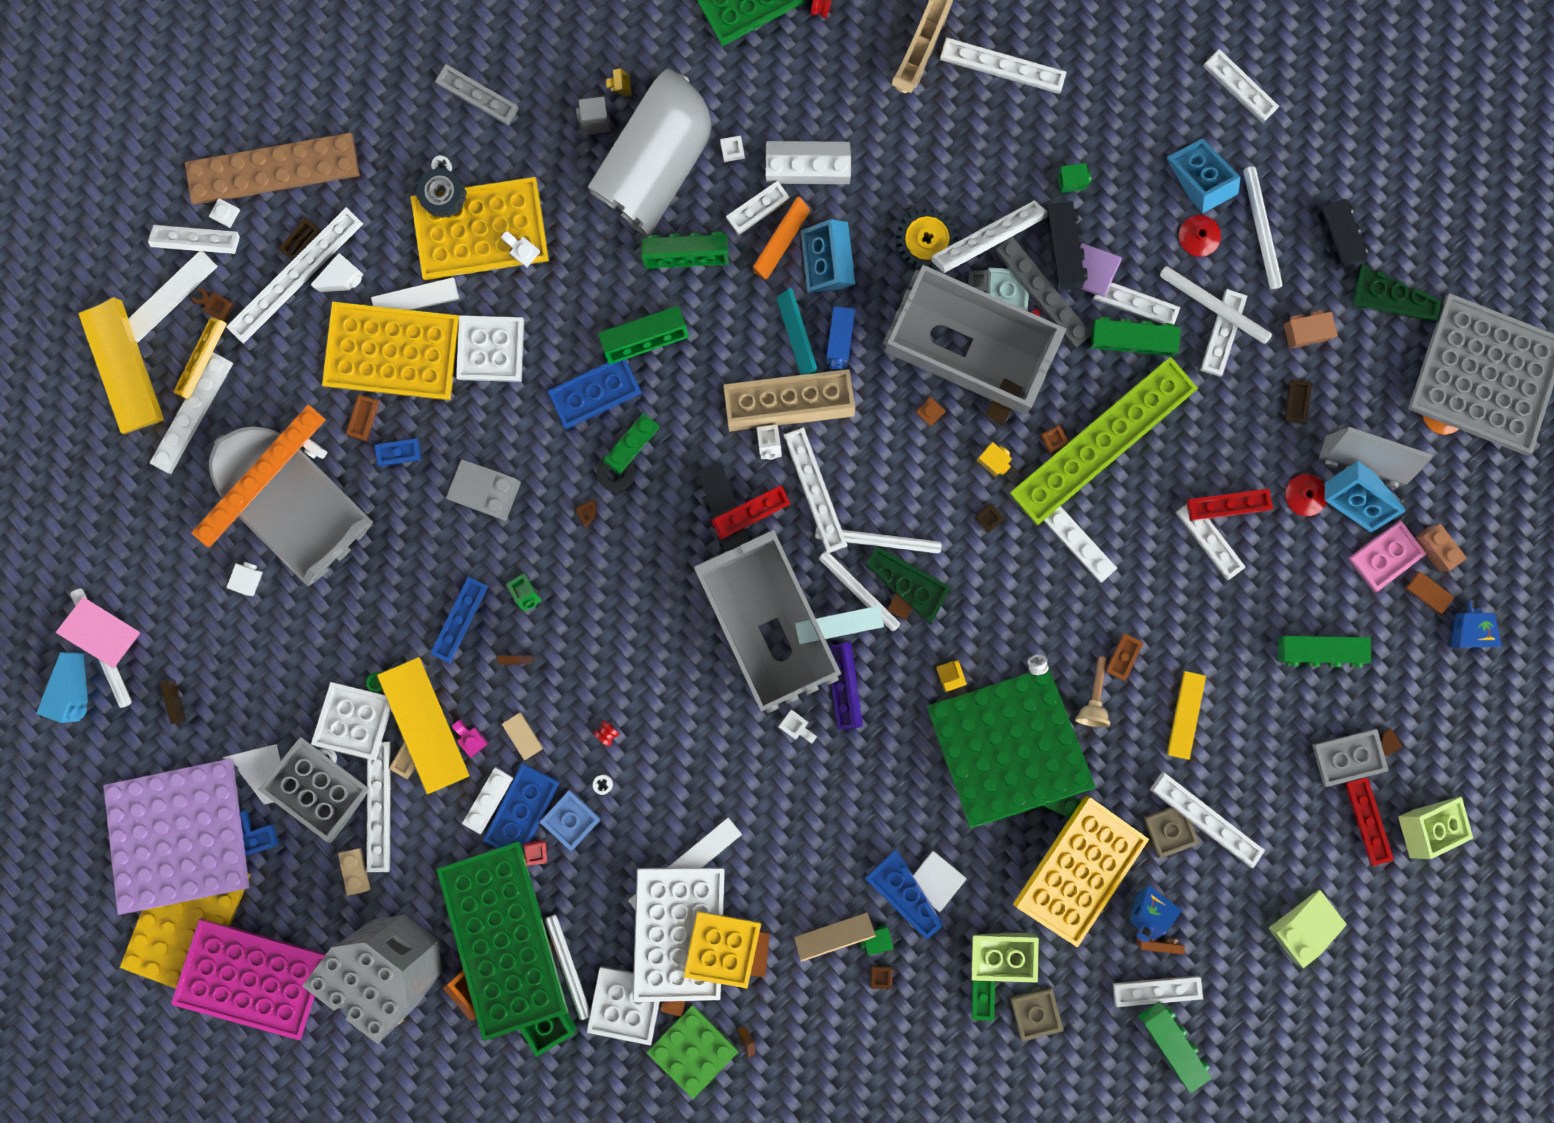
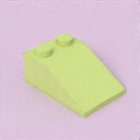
M1462 797L1414 809L1398 817L1410 858L1432 859L1473 839Z
M1318 889L1268 929L1293 962L1304 968L1323 953L1347 924L1322 891Z
M1034 933L973 935L971 980L1038 982L1039 938Z

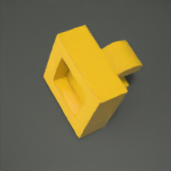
M621 68L613 70L614 78L606 79V88H611L612 92H617L623 97L630 96V75Z

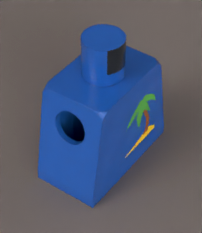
M1468 600V613H1458L1455 615L1451 648L1501 647L1495 614L1482 613L1481 600Z
M1148 885L1137 892L1130 921L1139 929L1137 938L1143 942H1148L1150 938L1157 939L1164 935L1182 910Z

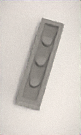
M445 64L435 81L441 88L509 126L519 109L516 104Z

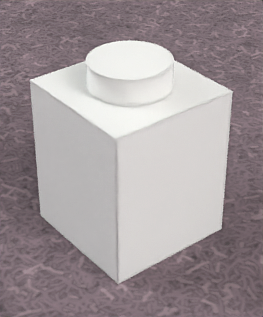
M244 562L243 565L235 564L226 588L245 595L254 596L263 572L256 570L257 566L248 562Z

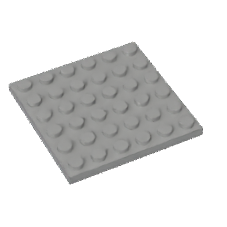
M1447 294L1408 409L1526 456L1531 455L1554 386V334L1453 294Z

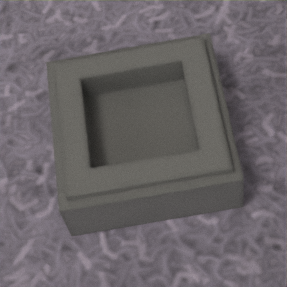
M969 271L968 285L985 293H990L991 271Z

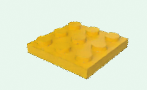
M697 911L683 977L748 988L761 923Z

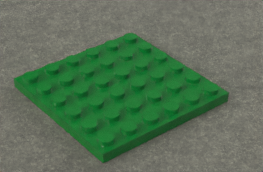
M1049 667L1048 671L1041 675L1028 673L927 706L932 725L970 829L1077 795L1096 787Z

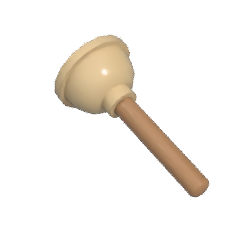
M1104 656L1098 657L1092 700H1089V705L1083 707L1079 715L1075 717V721L1080 724L1103 728L1110 726L1107 712L1104 708H1101L1102 702H1100L1107 660Z

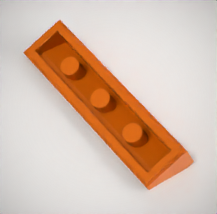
M800 197L795 199L753 265L754 273L765 280L768 279L810 213L809 207Z

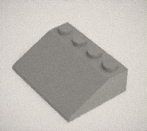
M1347 427L1325 437L1318 460L1325 462L1324 465L1328 467H1341L1344 469L1359 461L1371 469L1381 481L1386 482V486L1398 488L1407 485L1432 459L1433 455Z
M300 737L258 790L323 840L332 843L370 789Z

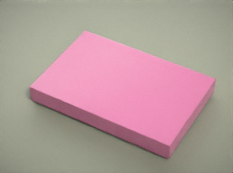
M1398 520L1348 559L1372 591L1377 592L1427 553L1403 522Z
M84 597L56 631L61 637L112 668L116 667L140 634L136 629Z

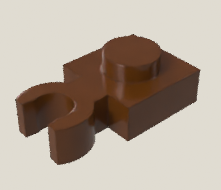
M198 288V291L203 294V298L201 300L192 298V301L200 306L205 305L203 311L224 322L234 304L214 292L210 297L206 290Z

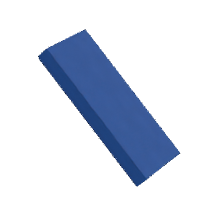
M626 359L610 365L607 362L547 391L566 430L642 394Z
M521 763L483 841L496 848L521 842L523 849V843L531 842L561 782Z

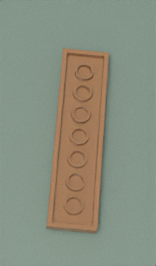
M351 133L185 162L191 203L194 205L215 202L218 199L227 200L360 176L354 138Z

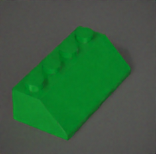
M713 232L702 236L701 233H692L681 237L680 234H670L668 237L660 238L659 235H649L647 238H642V261L645 269L729 265L727 234L723 235L722 232Z

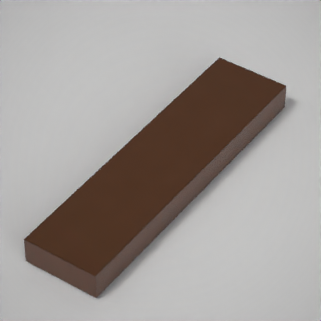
M497 655V663L532 664L533 655Z

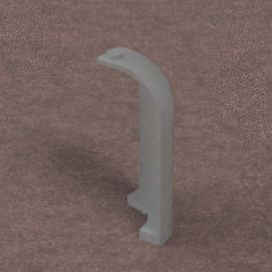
M666 69L657 77L588 186L590 194L606 203L612 209H615L617 206L623 212L621 216L628 222L630 227L645 236H649L653 232L710 137L711 117L708 107L700 93L689 83V79L686 76L678 74L672 69Z
M245 427L227 435H220L214 441L215 445L209 459V470L213 484L221 498L233 488L281 435L280 433L261 427ZM300 449L238 516L307 586L329 571L327 566L336 558L339 561L344 558L351 550L348 546L355 539L360 540L373 523Z

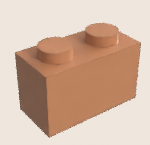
M1324 310L1310 313L1311 316L1303 317V314L1290 317V321L1284 324L1289 349L1330 341L1337 337L1332 312L1324 313Z
M1441 524L1431 525L1414 537L1439 572L1451 571L1467 559Z

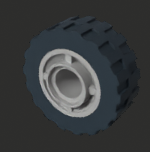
M436 167V169H430L427 173H424L418 181V187H416L417 199L420 201L421 206L431 215L438 216L439 218H448L453 214L456 215L463 208V204L466 202L467 191L465 190L464 183L452 170L449 171L447 168ZM445 189L444 195L438 196V192Z

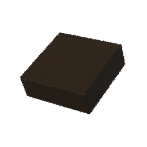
M991 503L974 517L987 534L1004 520Z

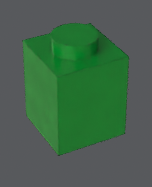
M1086 163L1060 167L1058 171L1060 193L1081 191L1087 188L1089 183H1091V171L1087 170Z
M887 924L874 927L873 930L876 937L860 942L862 951L867 950L868 956L894 949Z

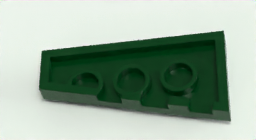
M1365 264L1359 265L1352 306L1430 322L1438 321L1441 305L1440 299L1419 289L1410 288L1405 285L1406 283L1399 280L1395 281L1380 271L1376 272L1369 269V266Z
M878 546L875 547L865 565L930 625L933 623L951 586Z

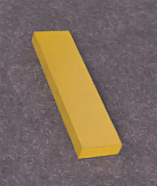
M210 317L174 389V393L186 399L190 398L227 323Z
M1183 671L1167 755L1190 760L1206 680L1205 675Z

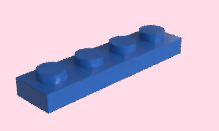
M471 577L467 578L430 653L431 655L448 663L452 662L489 586Z

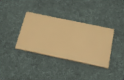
M867 912L794 938L802 962L876 936Z

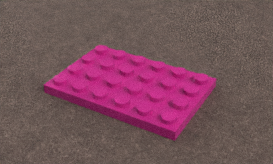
M201 918L198 921L171 1005L300 1040L315 998L313 994L302 986L326 953Z

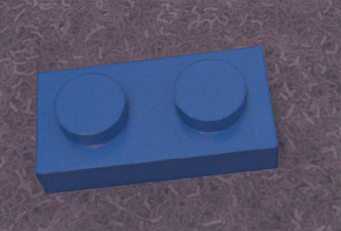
M417 438L375 445L377 466L379 467L422 460L419 439Z

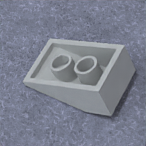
M461 459L446 499L506 521L521 482L513 477Z

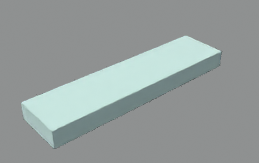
M880 606L816 619L825 639L884 627ZM810 620L795 623L799 644L819 640Z

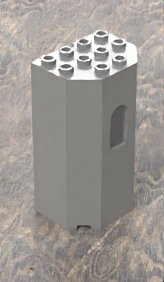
M925 265L922 266L920 271L916 269L909 285L912 290L907 289L900 308H898L892 326L889 328L883 345L886 346L884 352L1025 415L1034 404L1049 366L1067 329ZM936 326H944L973 339L966 356L963 357L934 344L930 338L931 330ZM1004 378L1023 387L1019 397L999 389Z
M774 530L694 567L761 712L766 710L767 713L778 709V704L783 701L789 704L799 699L798 694L804 691L808 695L819 690L817 686L825 682L826 685H829L839 680L837 676L841 675L838 665ZM778 618L792 648V654L789 659L777 661L772 657L758 626ZM810 620L819 640L799 644L795 623Z
M405 914L376 918L331 947L302 987L335 1011L337 1008H343L347 1012L346 1020L375 1043L379 1044L419 1004L443 972L439 951L440 943L437 938Z

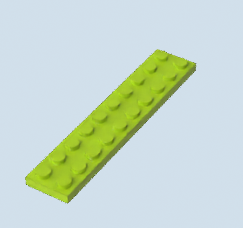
M1169 357L1009 494L1036 526L1039 525L1193 394L1198 387L1178 364Z

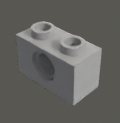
M605 97L579 100L580 107L576 108L577 119L580 123V128L585 129L586 135L611 132L609 111Z

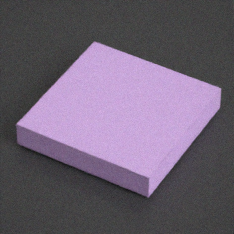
M1082 243L1080 248L1084 249L1085 259L1082 263L1083 268H1087L1088 279L1084 282L1081 289L1105 297L1122 258Z

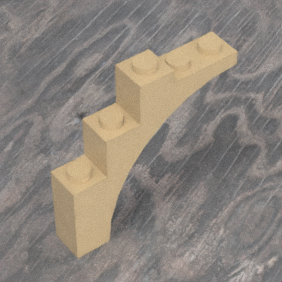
M929 0L910 47L891 84L898 91L912 93L913 89L917 87L928 58L934 49L940 30L946 21L953 0Z

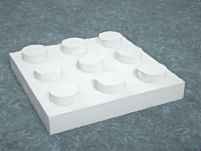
M459 316L456 379L521 382L524 319L521 317Z
M330 682L311 745L376 761L391 712L385 695Z
M600 966L587 1033L651 1045L660 1001L634 1002V972Z

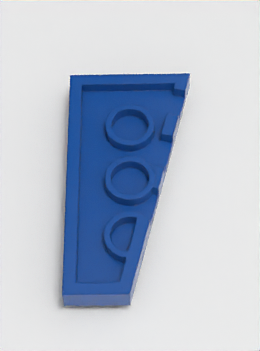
M897 849L891 852L866 876L865 879L926 940L942 927L943 922Z

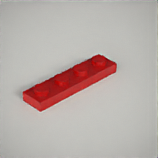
M779 486L711 520L720 540L785 508L791 503L782 486Z
M1269 489L1195 498L1186 501L1190 522L1273 510Z
M1368 777L1344 782L1370 865L1377 866L1393 861V855Z

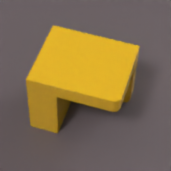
M958 660L937 666L936 669L945 692L967 685Z

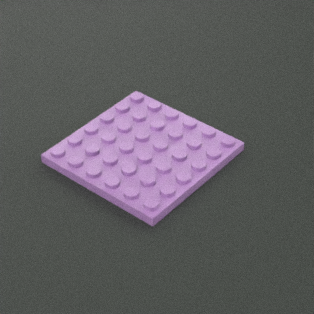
M233 759L104 785L118 915L249 888Z

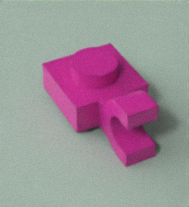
M461 719L452 725L453 729L462 737L457 742L470 758L488 744L476 727L469 730Z

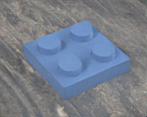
M569 790L540 823L565 847L572 851L601 818L575 793Z

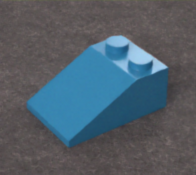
M1203 138L1167 157L1168 163L1189 199L1202 213L1238 195L1240 176Z
M1359 461L1325 482V501L1369 532H1373L1405 512V508L1379 477Z
M60 652L36 714L59 723L80 721L86 714V704L88 702L84 653Z

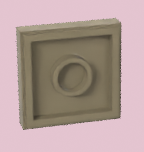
M1168 807L1143 817L1159 859L1200 844L1192 822L1173 807Z
M1052 987L1010 997L1022 1042L1064 1031Z

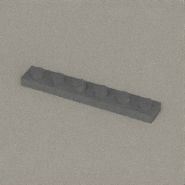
M1010 237L994 251L1051 322L1067 329L1064 338L1073 349L1092 335L1013 237Z

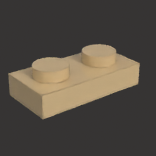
M362 848L338 853L347 896L369 891L370 886Z

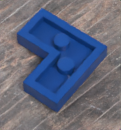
M247 810L239 812L245 856L279 845L274 825L253 830Z

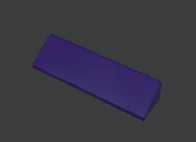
M847 642L828 645L841 672V675L837 676L839 680L831 684L837 730L863 727L852 644Z

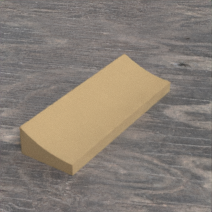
M849 369L724 384L729 432L755 429L760 426L776 424L779 426L855 416V403Z

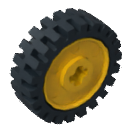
M920 208L915 212L912 211L902 220L896 232L895 249L899 259L903 261L906 267L909 266L913 271L916 269L920 271L922 266L925 265L936 271L940 270L932 262L931 256L958 242L956 225H953L951 218L946 217V213H940L938 209L931 210V208H925V210H922ZM924 237H926L927 239L930 238L931 241L929 244H927V242L923 243Z

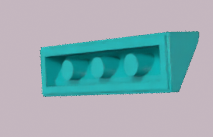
M789 288L777 297V301L800 375L812 374L816 372L817 366L793 289Z

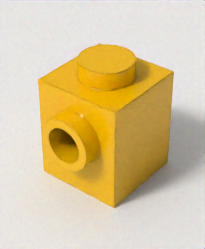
M992 442L976 461L996 477L999 473L1002 476L1011 467L1008 463L1012 458L1009 456L1010 453L1003 446L998 447Z

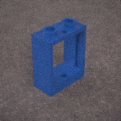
M836 306L833 308L825 364L829 365L830 369L842 370V367H847L855 309Z

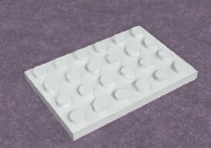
M637 868L633 976L634 1002L720 1000L721 984L684 978L683 972L696 912L702 911L723 915L724 868Z

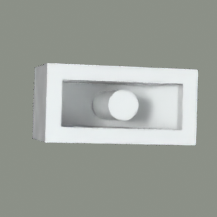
M338 253L311 285L319 292L346 291L356 287L361 282V277L364 274Z

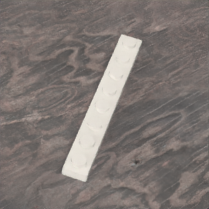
M346 207L227 328L241 342L245 343L363 223Z

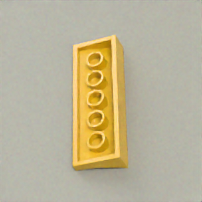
M113 297L98 306L78 313L121 434L164 421L122 300Z
M420 657L378 674L377 678L426 795L469 777L467 768Z

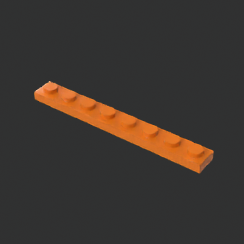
M307 405L191 534L205 546L211 547L326 419L313 407Z

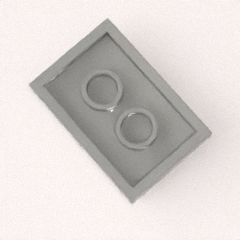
M1377 729L1312 744L1323 786L1325 787L1389 771Z

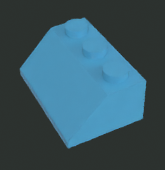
M830 219L801 230L807 292L840 290L855 285L848 222Z

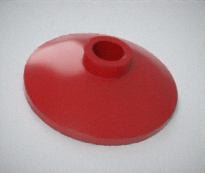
M1192 216L1180 227V245L1192 256H1207L1214 252L1220 244V228L1208 216ZM1199 231H1203L1205 237H1201Z
M1302 474L1293 478L1285 490V500L1288 507L1300 516H1312L1322 511L1327 503L1325 501V484L1323 481L1311 474ZM1307 491H1310L1312 493L1311 498H1308L1306 496Z

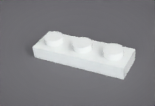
M776 181L727 215L726 219L735 232L740 235L789 201L790 197L781 184Z
M495 767L462 824L481 835L514 777Z

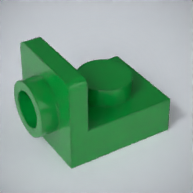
M525 573L506 584L514 601L523 611L534 608L542 601Z

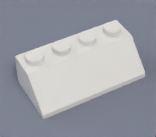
M766 141V184H773L776 181L780 184H850V142Z

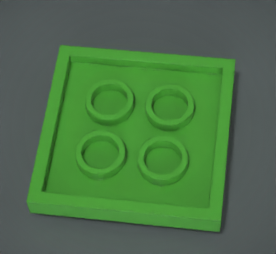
M692 1004L682 1014V1017H679L650 1047L647 1054L694 1099L739 1052V1049Z

